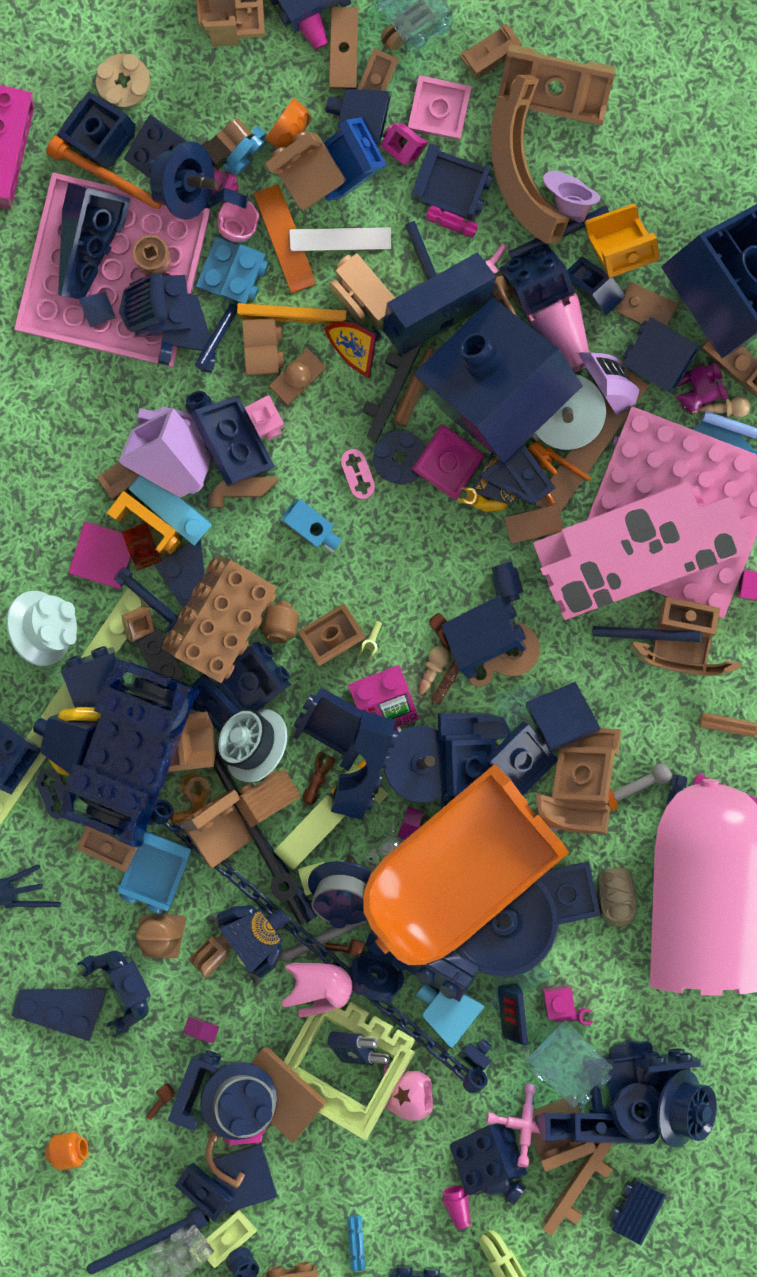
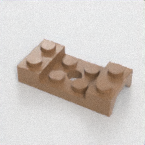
M509 44L498 96H509L510 85L516 78V75H532L538 78L539 81L529 105V110L603 126L616 67L589 61V65L538 54L536 49ZM551 81L561 82L564 87L563 90L558 93L552 92L548 87Z

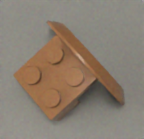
M666 597L660 605L656 629L702 632V642L654 640L652 652L647 650L650 646L648 644L638 642L630 644V649L641 661L670 671L701 676H723L742 667V663L727 660L720 664H707L711 638L716 635L720 613L719 607Z

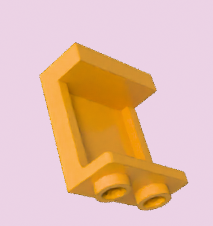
M634 203L585 221L589 244L609 278L661 260L657 238L654 233L648 234L640 221L638 209Z
M123 491L107 513L122 524L130 512H133L164 536L155 550L164 557L167 553L172 555L181 543L178 540L181 535Z

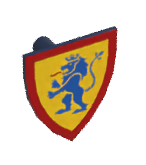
M347 321L334 322L324 327L330 343L344 361L358 373L369 379L375 344L382 338L381 333L378 330L371 331L357 323Z

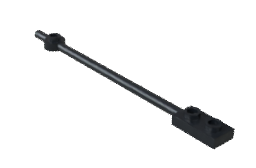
M157 629L135 641L157 683H159V680L169 682V687L184 693L185 691L179 680L185 678L186 675L176 657L162 649L165 637L161 630ZM216 750L214 769L227 792L235 790L240 796L233 779ZM234 803L236 810L273 876L271 882L272 894L279 900L287 901L299 925L309 921L296 897L299 889L297 879L292 874L283 873L258 825L251 828L236 803ZM283 881L289 884L287 892H282L279 888L280 883Z

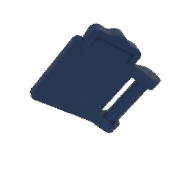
M629 1039L622 1044L612 1045L609 1049L610 1058L583 1061L584 1070H587L592 1103V1107L589 1108L590 1113L611 1114L610 1105L614 1101L616 1094L622 1088L635 1083L633 1058L642 1057L641 1053L653 1051L652 1044L649 1041L637 1042ZM605 1067L610 1105L603 1106L598 1073L599 1068ZM635 1105V1107H634V1108H635V1111H637V1110H644V1108H643L642 1106H641V1107H637V1106Z

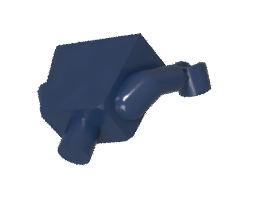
M110 951L96 957L89 955L77 963V966L83 965L87 971L82 973L84 977H87L97 969L102 970L124 1014L123 1017L114 1019L107 1024L108 1027L114 1025L116 1028V1033L112 1035L113 1037L128 1032L129 1027L148 1015V1002L151 995L132 959L123 956L119 951Z

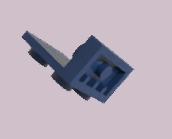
M548 245L536 247L529 254L521 258L511 259L500 267L502 275L505 276V279L515 290L525 316L575 293L566 266Z
M682 1048L669 1049L668 1054L658 1055V1052L655 1051L641 1053L642 1057L633 1058L635 1083H641L646 1086L650 1085L657 1090H663L667 1080L676 1071L681 1069L691 1071L690 1068L702 1066L700 1059L694 1057L692 1053L685 1052V1049Z

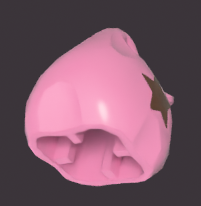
M390 1064L384 1065V1075L388 1070ZM419 1071L403 1073L385 1109L408 1121H419L427 1117L433 1109L431 1079Z

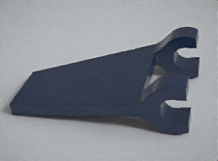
M188 294L191 330L163 333L158 364L169 366L173 346L203 351L210 339V333L197 295ZM214 352L206 368L201 370V372L212 374L216 352Z

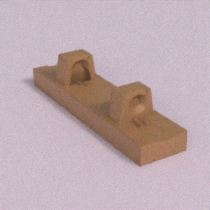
M594 1144L597 1151L585 1157L542 1222V1230L552 1236L564 1217L574 1224L578 1223L582 1215L572 1205L595 1171L608 1178L613 1169L603 1161V1158L613 1144Z

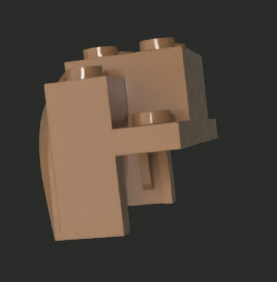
M196 0L199 29L207 36H210L212 47L239 45L240 38L265 37L264 0Z

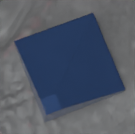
M106 292L79 299L90 327L116 318Z

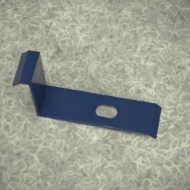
M223 188L211 195L210 200L213 199L211 204L208 202L205 208L209 209L222 201H226L245 209L248 203V193L245 196Z

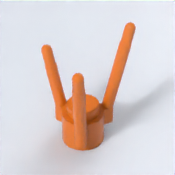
M535 442L527 448L542 470L547 468L554 476L558 474L557 470L551 465V458H553L584 480H591L590 476L556 454L550 447L545 448L540 442ZM551 493L545 496L550 505L555 503Z

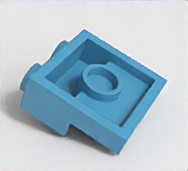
M215 237L196 288L236 304H248L249 301L254 302L259 287L255 286L259 276L264 277L268 269L269 262L265 261L266 254L242 244L239 246Z

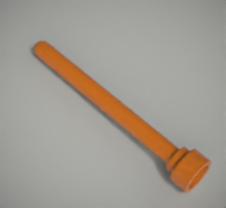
M54 136L49 142L46 149L48 156L55 160L67 159L154 209L162 207V204L152 200L150 193L70 149L67 142L59 136Z

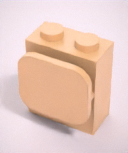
M357 253L352 257L347 255L337 264V280L333 279L330 282V289L360 325L365 322L366 315L379 330L384 324L387 302L395 299V297Z

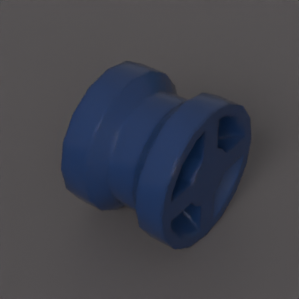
M246 1247L233 1250L226 1258V1265L232 1271L233 1277H256L259 1273V1265L253 1259L251 1251Z

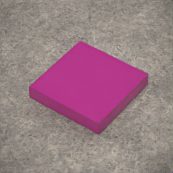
M441 424L411 470L452 500H457L463 491L461 487H466L486 455Z
M84 521L68 573L121 590L122 586L114 580V576L122 567L128 569L137 537Z

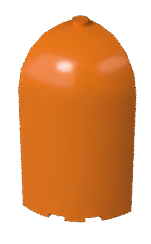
M496 764L490 767L391 851L371 873L363 893L364 914L371 929L379 937L375 940L376 944L385 954L390 951L398 960L407 965H425L445 957L461 946L569 853L562 841L539 815L533 818L535 813L528 806L526 799Z

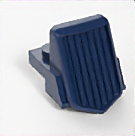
M152 274L129 283V286L123 291L119 314L127 330L135 332V337L163 335L165 332L190 331L191 319L186 276Z

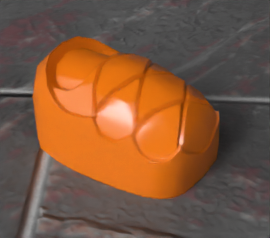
M293 98L264 140L278 148L288 147L293 143L292 139L301 132H304L311 121L309 111Z

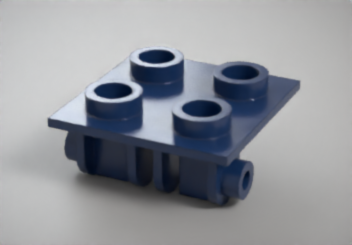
M150 114L123 159L150 178L148 171L150 161L156 159L166 150H173L180 143L186 142V140Z

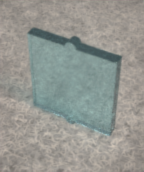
M540 683L522 688L516 686L515 690L497 694L502 716L511 733L523 721L535 733L539 732L526 708V702L543 695Z

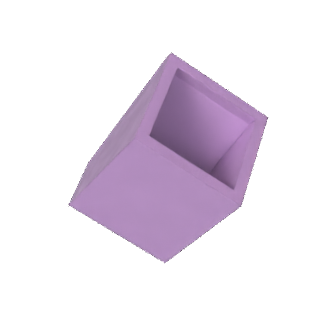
M172 408L131 430L119 462L128 469L181 498L189 493L195 494L203 487L212 455L176 410Z

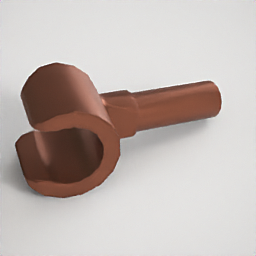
M437 613L430 619V625L439 636L443 647L450 651L449 643L442 630V624L447 621L442 614Z
M352 938L349 946L326 943L325 948L357 956L363 953L365 943Z
M166 1083L156 1091L160 1099L146 1115L148 1119L152 1120L159 1109L174 1096L175 1091L169 1083Z

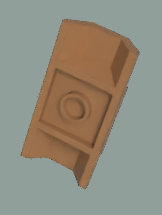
M208 712L156 718L154 726L145 724V719L100 726L107 747L108 765L106 779L214 767L216 748L213 724Z

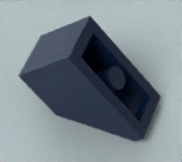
M582 256L567 270L575 289L594 308L605 315H608L626 297L613 277L609 278L604 270Z

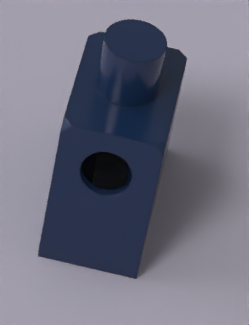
M346 89L343 99L328 97L325 112L340 116L338 127L346 119L362 117L374 142L381 143L392 92Z

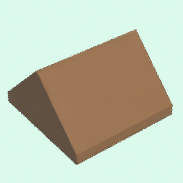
M344 603L298 631L319 667L366 639Z

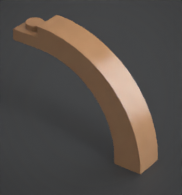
M516 75V78L510 85L509 96H498L491 127L493 169L502 196L518 221L544 243H559L570 217L558 211L540 193L529 172L524 151L526 115L539 79L532 75Z

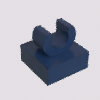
M485 1039L479 1041L476 1046L469 1043L461 1049L457 1056L471 1068H478L483 1071L491 1062L485 1054L492 1045Z

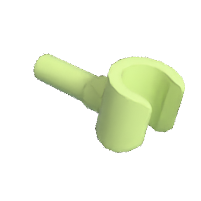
M380 621L375 622L368 640H365L358 650L359 656L363 649L367 648L371 652L368 660L373 658L378 648L375 642L382 625Z

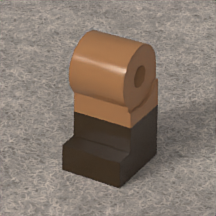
M236 118L228 123L210 141L207 140L203 143L202 146L209 153L213 166L219 170L227 163V158L245 137L250 140L253 134Z

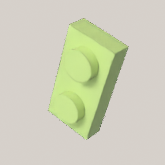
M239 1209L202 1240L196 1248L216 1268L227 1258L229 1253L240 1247L257 1229Z

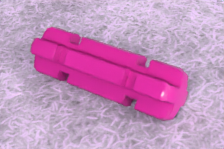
M430 206L426 214L427 221L435 224L439 222L440 226L458 233L460 231L464 232L463 235L473 238L478 230L477 223L470 220L468 222L464 221L465 218L448 211L441 212V209L435 206Z

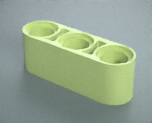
M329 795L273 851L292 870L345 817V815L331 812L332 798Z

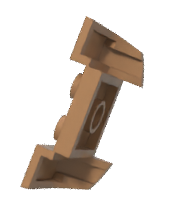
M600 728L597 733L554 750L559 752L552 798L536 794L539 816L548 826L576 833L607 834L610 807L607 804L614 756L619 754L621 729Z

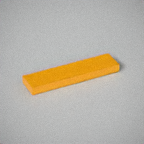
M238 303L237 314L240 319L275 318V321L328 325L334 322L347 321L346 310Z

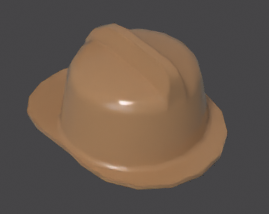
M150 914L139 918L136 940L142 951V956L149 958H178L186 918L175 914Z

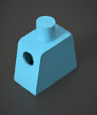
M422 984L415 994L427 1004L421 1012L422 1016L451 1048L454 1047L485 1007L481 1001L466 993L460 1002L454 998H446L440 990H435L429 984Z

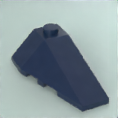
M68 182L62 208L58 295L75 299L86 296L99 272L98 266L104 255H108L112 249L110 244L116 233H120L124 227L131 198Z

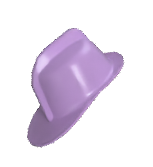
M549 171L544 174L543 182L545 186L555 194L556 209L572 220L582 223L590 212L592 205L600 202V195L587 187L579 179L560 171Z

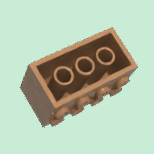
M216 554L209 562L201 581L195 586L189 602L181 610L175 626L167 634L162 649L222 683L224 679H228L234 670L233 662L237 655H242L248 646L247 638L251 631H256L261 624V614L265 607L268 608L273 603L277 587L231 559Z

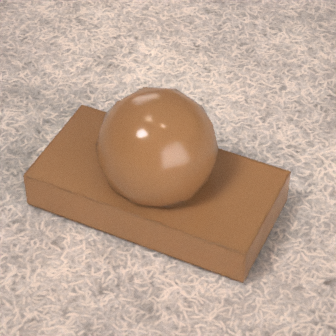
M307 348L295 361L286 367L269 387L288 406L327 368Z

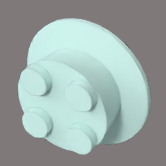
M29 591L19 595L10 605L7 614V632L16 652L24 660L37 666H49L60 661L66 654L68 647L76 642L77 622L73 604L65 602L57 596H50L40 591Z

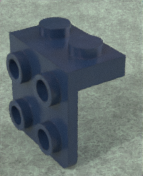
M490 1124L452 1142L450 1145L464 1189L468 1195H475L503 1181L527 1175L525 1167L517 1166L520 1152L515 1141L514 1131L503 1124Z

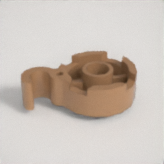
M516 622V625L520 624L526 635V639L523 640L526 650L521 652L517 649L518 655L516 657L512 654L508 656L506 653H503L483 663V669L486 672L485 678L483 680H476L473 677L468 679L469 683L476 687H483L491 681L493 672L505 676H520L530 671L536 664L540 654L539 641L536 634L527 625Z

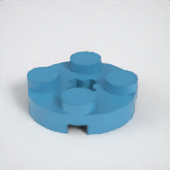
M259 126L251 131L254 135L250 140L245 137L227 158L226 161L229 163L224 164L222 167L229 174L234 173L237 175L239 172L243 173L252 162L249 157L256 152L259 153L267 145L268 142L264 140L267 133Z

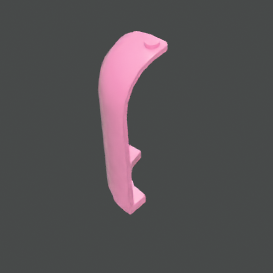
M703 779L702 783L691 785L678 792L667 805L658 825L654 854L651 988L676 993H683L684 989L701 990L700 995H722V990H735L738 994L757 992V804L746 793L730 786L721 785L719 780Z

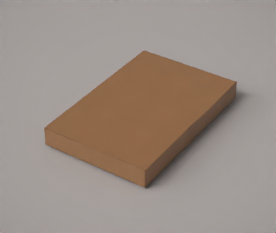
M265 1046L251 1064L263 1069L270 1076L276 1088L277 1104L270 1123L294 1143L325 1106L327 1101L271 1049Z

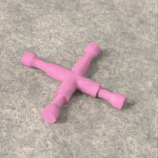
M532 1084L525 1085L526 1100L525 1104H523L522 1119L510 1116L506 1118L499 1117L495 1113L490 1112L486 1115L487 1124L493 1125L498 1123L508 1128L520 1130L519 1146H521V1152L517 1162L519 1167H528L529 1159L527 1152L531 1143V1132L540 1134L536 1122L533 1121L534 1105H532V1099L536 1086Z

